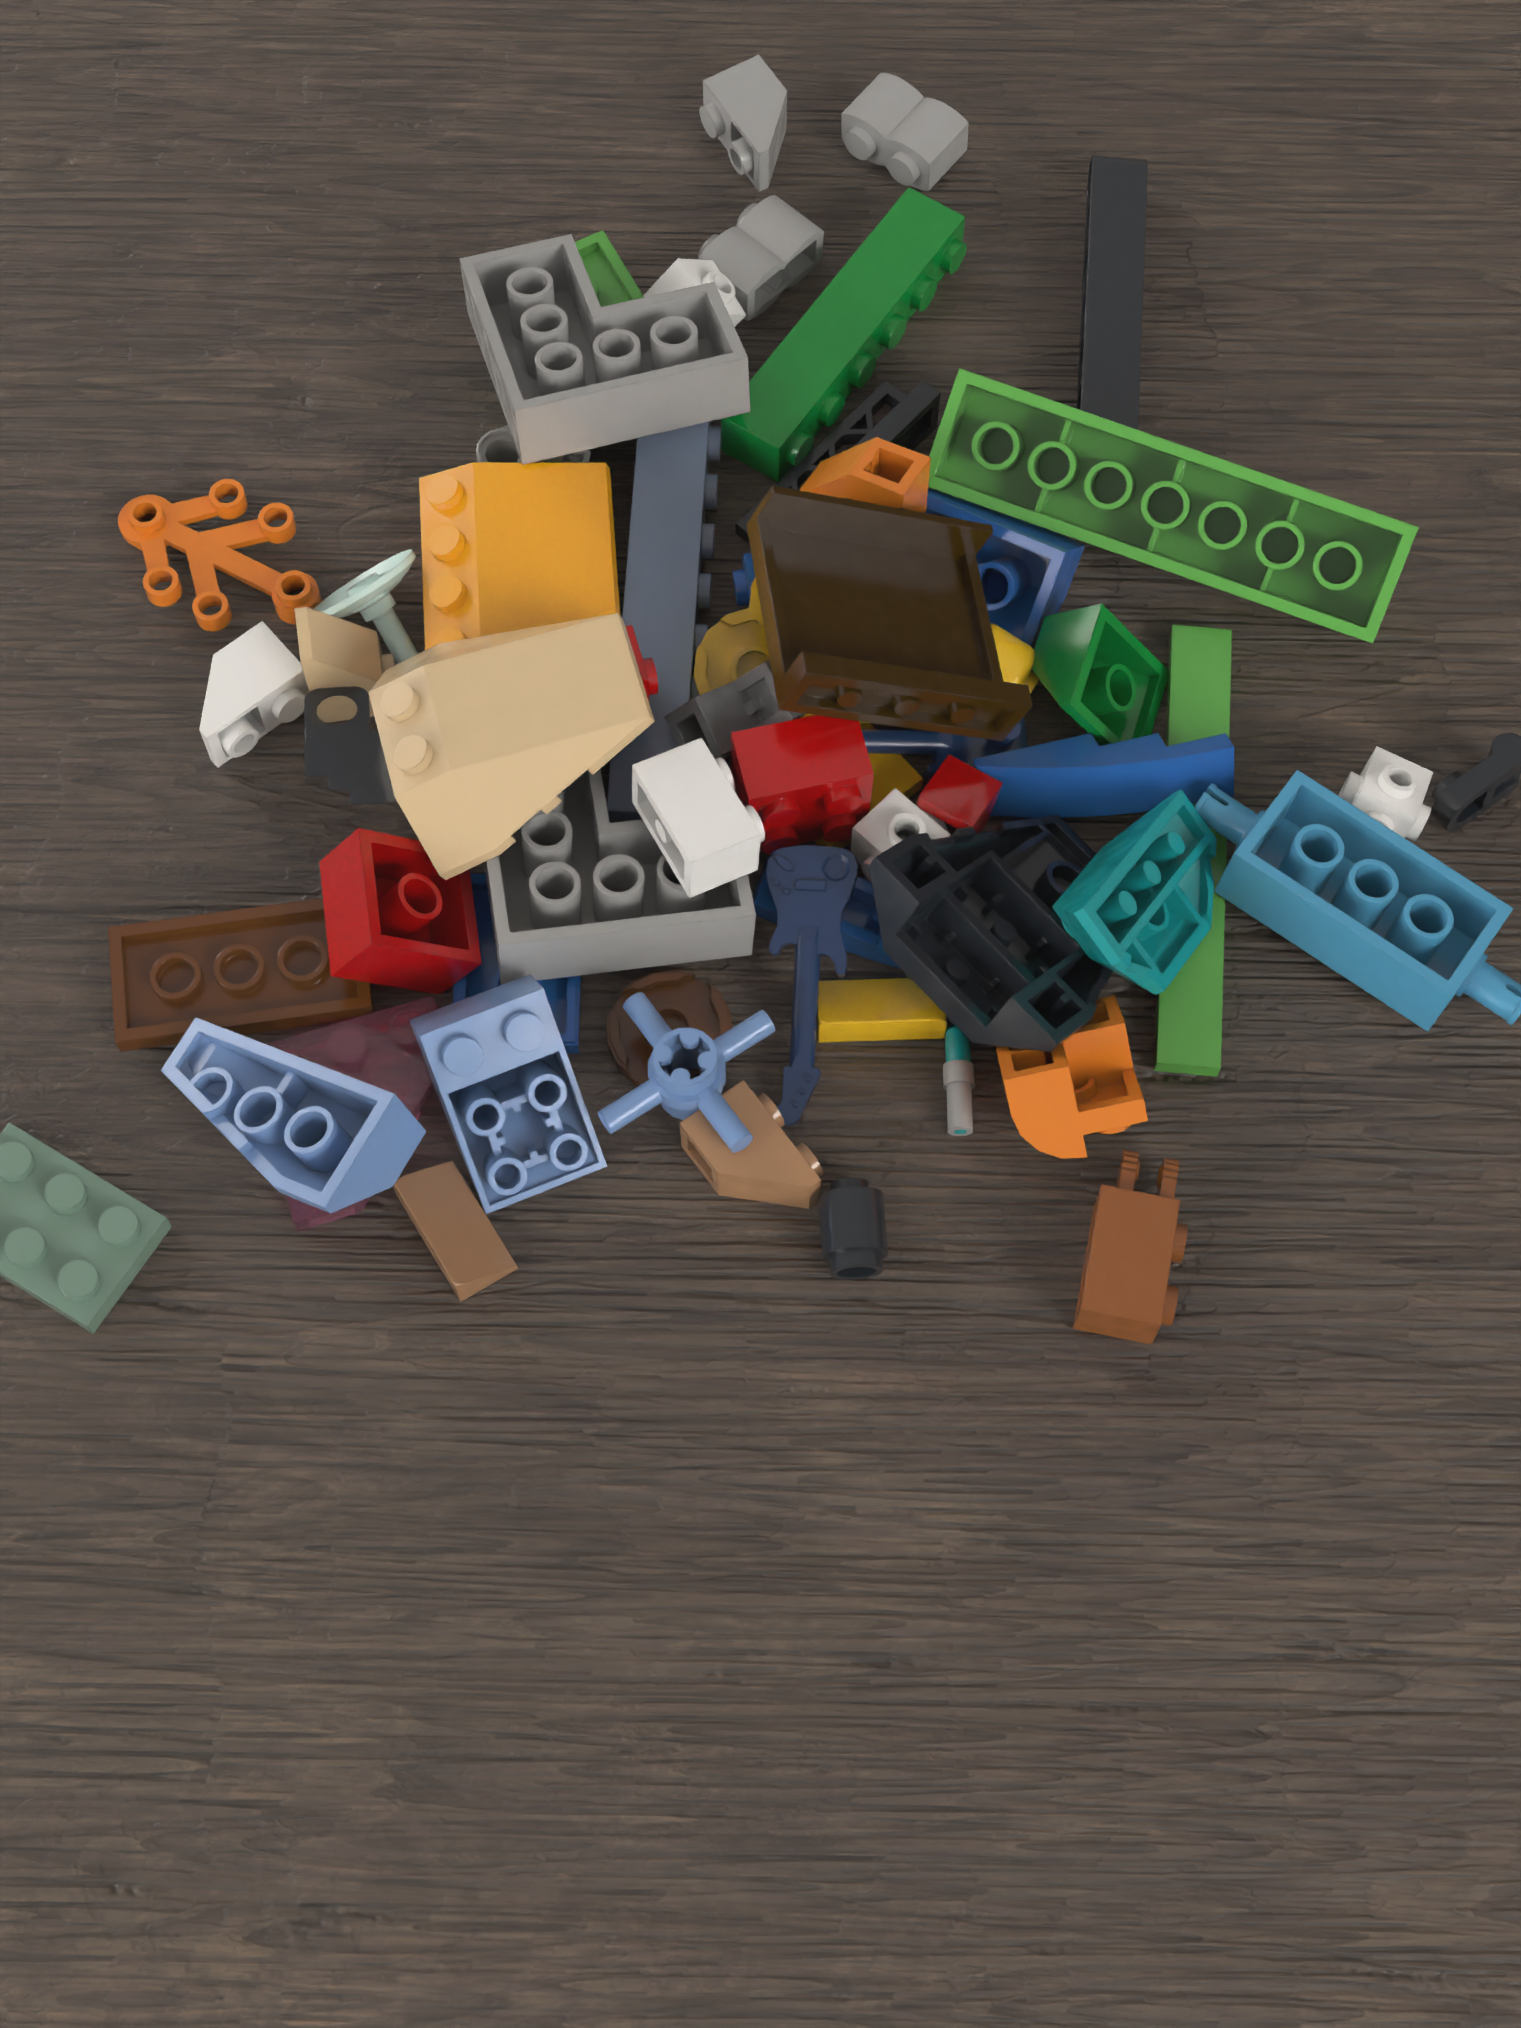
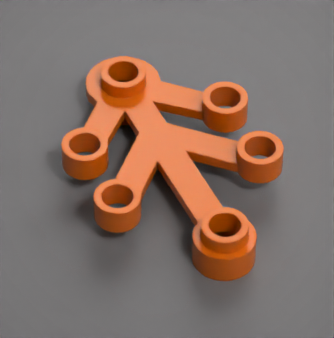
M234 479L217 481L210 488L209 495L172 504L158 495L138 496L126 503L119 513L118 526L123 538L132 546L143 551L147 572L143 577V586L152 604L160 607L171 606L182 596V585L177 572L169 565L166 547L171 546L187 554L196 592L192 609L198 625L206 631L222 630L230 623L232 618L228 600L220 592L215 569L272 596L277 615L281 620L289 624L296 625L295 608L309 607L314 609L322 602L317 582L310 575L297 570L287 571L282 574L234 550L268 541L281 544L292 539L296 533L297 526L293 512L286 504L270 503L261 509L258 519L203 532H197L184 526L217 516L226 520L242 516L247 509L248 502L243 486ZM233 495L237 497L230 503L220 502L226 496ZM153 518L151 521L142 522L145 519ZM274 520H286L282 526H268ZM161 582L171 583L165 590H154L155 586ZM294 590H303L298 595H287ZM209 607H221L220 611L214 615L203 614Z

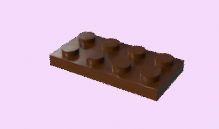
M323 898L108 927L115 1043L120 1052L178 1044L195 1017L241 1035L375 1017L372 983L331 977Z

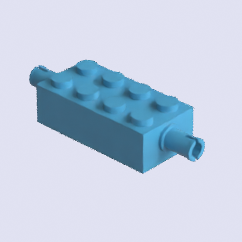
M1299 770L1294 773L1266 811L1261 810L1259 814L1218 789V786L1213 783L1203 793L1194 808L1208 827L1237 845L1214 890L1215 893L1427 1032L1454 995L1460 998L1463 993L1505 1019L1506 1023L1511 1026L1520 1016L1521 984L1485 962L1488 955L1484 953L1514 908Z

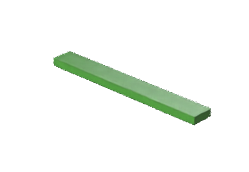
M1172 625L1169 635L1166 746L1224 733L1229 738L1231 629ZM1209 827L1217 838L1216 857L1210 859L1215 890L1226 869L1227 838ZM1215 892L1213 893L1211 929L1166 990L1156 995L1154 1071L1217 1077L1220 1072L1225 899Z

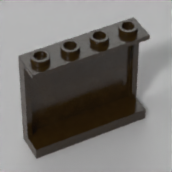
M771 486L747 523V531L778 710L1003 741L1033 707L1028 685L1004 682L976 560V554L993 534L992 525L911 511L904 508L855 501L848 498L805 492L792 488Z

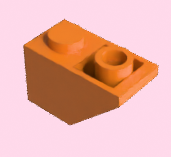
M875 437L821 461L800 491L925 513L927 509L931 457Z

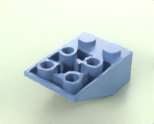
M531 974L409 1020L485 1214L607 1167L544 988Z

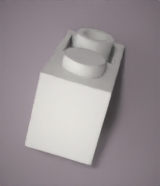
M263 621L213 654L199 731L210 759L217 767H220L233 757L245 755L265 734L281 723L295 720L304 712V699L309 693L302 665Z

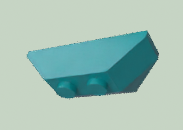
M1180 789L1168 796L1103 846L1052 908L1061 919L1067 933L1076 939L1090 959L1157 995L1166 990L1211 929L1214 880L1210 859L1216 857L1217 838Z

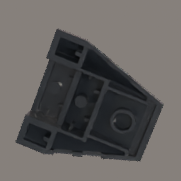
M1058 815L1002 822L995 831L976 833L973 827L958 828L951 837L931 839L928 833L911 835L876 856L869 865L883 949L904 971L907 977L914 981L946 1014L949 1020L973 1043L1051 1052L1086 1026L1092 1019L1097 1005H1095L1102 988L1108 983L1113 972L1087 956L1076 939L1067 933L1061 919L1052 908L1094 858L1096 853Z

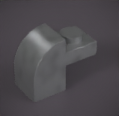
M770 660L735 681L694 697L664 716L678 747L702 738L715 759L719 757L724 759L731 756V732L794 720L806 714L778 710Z

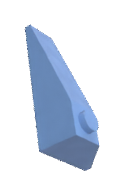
M196 1017L161 1069L168 1079L278 1192L330 1214L393 1187L426 1133L423 1126L396 1094Z

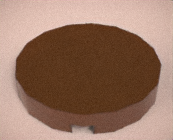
M680 970L654 971L633 980L621 992V997L615 1002L614 1007H611L606 1019L608 1051L618 1071L636 1087L649 1080L648 1060L654 1048L623 1008L625 1001L633 994L643 992L671 1030L694 1028L703 1031L714 1040L732 1028L731 1012L721 993L709 983L707 986L702 981L694 979V975ZM686 1069L691 1079L701 1075L700 1070Z

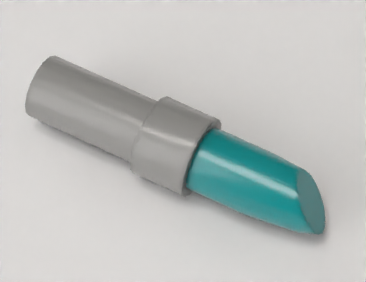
M952 1023L946 1027V1063L943 1064V1089L947 1093L948 1134L952 1136H967L973 1133L972 1090L975 1088L974 1064L971 1062L970 1039Z

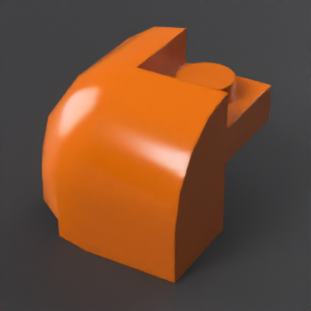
M1115 995L1097 999L1095 1003L1097 1008L1086 1026L1051 1052L997 1046L996 1052L1013 1121L1020 1136L1040 1152L1061 1159L1088 1158L1083 1135L1095 1132L1102 1134L1119 1133L1128 1129L1133 1124L1148 1121L1144 1097L1133 1068L1125 1021Z

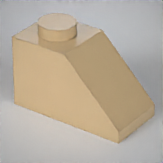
M309 607L295 608L300 662L309 692L318 688L357 686L364 688L369 694V691L383 673L396 665L393 653L382 655L377 631ZM345 696L326 698L317 707V715L325 723L351 720L357 713L356 703ZM369 696L370 717H373L374 712Z

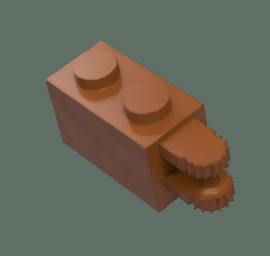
M1124 1150L1120 1161L1116 1187L1101 1184L1093 1206L1073 1329L1152 1345L1161 1324L1171 1326L1173 1323L1179 1288L1167 1285L1171 1262L1181 1264L1187 1241L1188 1225L1177 1223L1180 1200L1174 1199L1179 1160L1164 1157L1162 1165L1159 1166L1157 1172L1156 1195L1133 1191L1140 1168L1139 1152Z

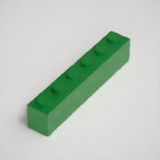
M908 187L749 381L750 412L721 419V451L776 482L783 478L792 465L798 467L802 460L810 453L814 438L823 426L831 427L837 421L844 408L845 399L855 386L862 388L868 382L875 369L876 360L886 348L892 350L897 346L905 332L907 321L916 310L922 312L928 307L934 297L938 282L946 272L953 274L959 268L967 250V244L963 242L965 216Z

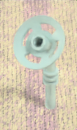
M409 549L382 561L333 592L320 602L314 610L337 618L360 612L366 622L371 620L374 622L388 649L394 654L397 664L419 654L392 608L396 602L390 594L409 571L416 555L412 549Z

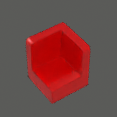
M948 755L920 793L916 805L921 810L957 829L973 827L976 833H981L989 820L1003 783Z

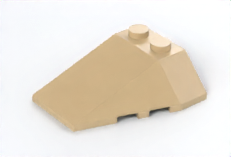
M618 613L439 643L387 669L369 691L394 796L439 876L445 880L502 854L516 842L512 834L540 810L545 814L551 812L562 802L558 795L586 770L592 775L595 774L655 722L624 620Z

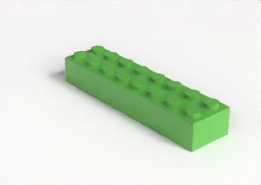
M959 368L929 455L931 462L928 487L1372 644L1419 529L1417 526Z

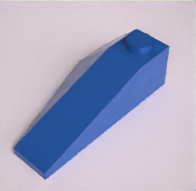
M928 488L927 509L925 513L992 525L993 534L976 554L990 623L998 625L1035 649L1045 616L1057 614L1066 598L1085 544L1035 524Z

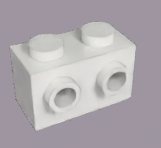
M702 738L632 765V803L689 898L758 870L760 842L765 840L762 821L757 811L751 805L744 807L735 792V782L729 766L723 758L715 759Z

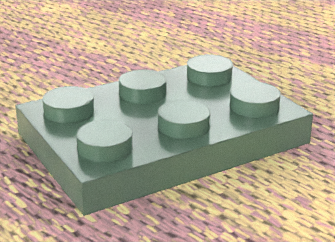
M9 1122L0 1133V1276L94 1334L171 1229L172 1225L165 1216Z

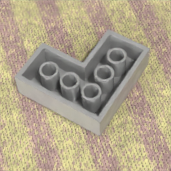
M572 234L459 258L467 312L522 465L750 412L748 356L715 282L601 307Z
M601 769L593 775L587 770L585 776H579L569 785V789L566 792H561L558 795L562 800L559 805L548 814L540 810L512 834L516 840L515 843L502 854L484 862L501 985L529 974L538 981L752 955L756 913L748 874L689 898L642 819L609 822Z

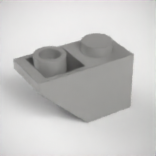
M758 54L704 79L703 106L700 107L699 113L701 122L711 138L718 137L727 149L729 159L737 173L740 175L746 174L760 192L769 187L787 126V90Z

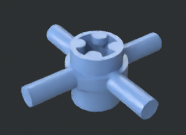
M643 992L630 996L623 1004V1008L654 1048L648 1060L649 1080L597 1112L610 1134L616 1132L661 1103L663 1109L672 1117L685 1120L700 1109L732 1153L746 1148L753 1140V1136L722 1096V1090L726 1083V1062L775 1032V1026L768 1014L760 1010L712 1040L706 1033L694 1028L671 1030ZM686 1069L700 1070L701 1075L691 1079Z

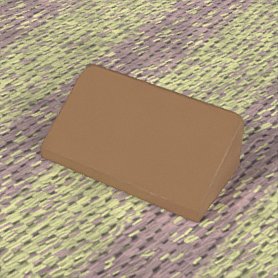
M453 1160L403 1175L397 1179L393 1187L398 1199L460 1302L518 1269Z

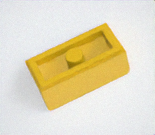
M910 978L819 981L818 1043L944 1039L947 1026L946 1014Z

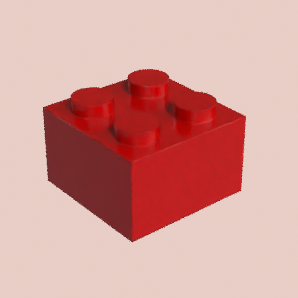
M813 715L731 732V773L735 782V792L744 807L751 805L757 811L762 821L765 840L760 842V852L771 855L774 850L798 846V844L820 840L821 838L828 842H840L852 838V828L870 811L874 772L859 721Z
M362 828L355 830L319 862L331 977L441 995L482 964L470 869L445 880L439 876L419 840Z

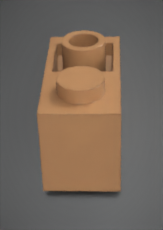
M744 1080L722 1094L723 1098L753 1136L751 1143L743 1150L732 1153L700 1109L680 1122L682 1148L718 1195L810 1209L818 1203V1196L821 1191V1179L819 1177L823 1175V1170L817 1158L804 1143L801 1142L796 1146L781 1129L785 1125L784 1119L773 1101L764 1093L757 1097Z

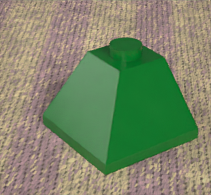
M1102 603L1045 616L1035 645V658L1031 669L1060 707L1088 733H1092L1095 740L1101 746L1151 735L1169 676L1167 668Z

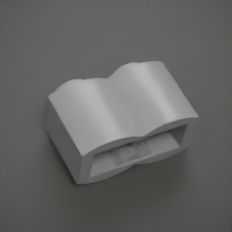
M880 73L841 113V138L847 150L859 160H868L873 164L885 166L898 183L918 190L929 191L967 150L969 123L961 114L939 100L924 98L911 84L889 73Z
M772 195L763 199L758 204L752 203L747 206L739 216L736 226L725 230L720 235L714 234L709 237L702 245L698 259L713 260L719 271L731 281L735 288V297L746 314L743 319L749 321L766 311L785 289L796 285L817 266L823 256L824 231L779 197Z

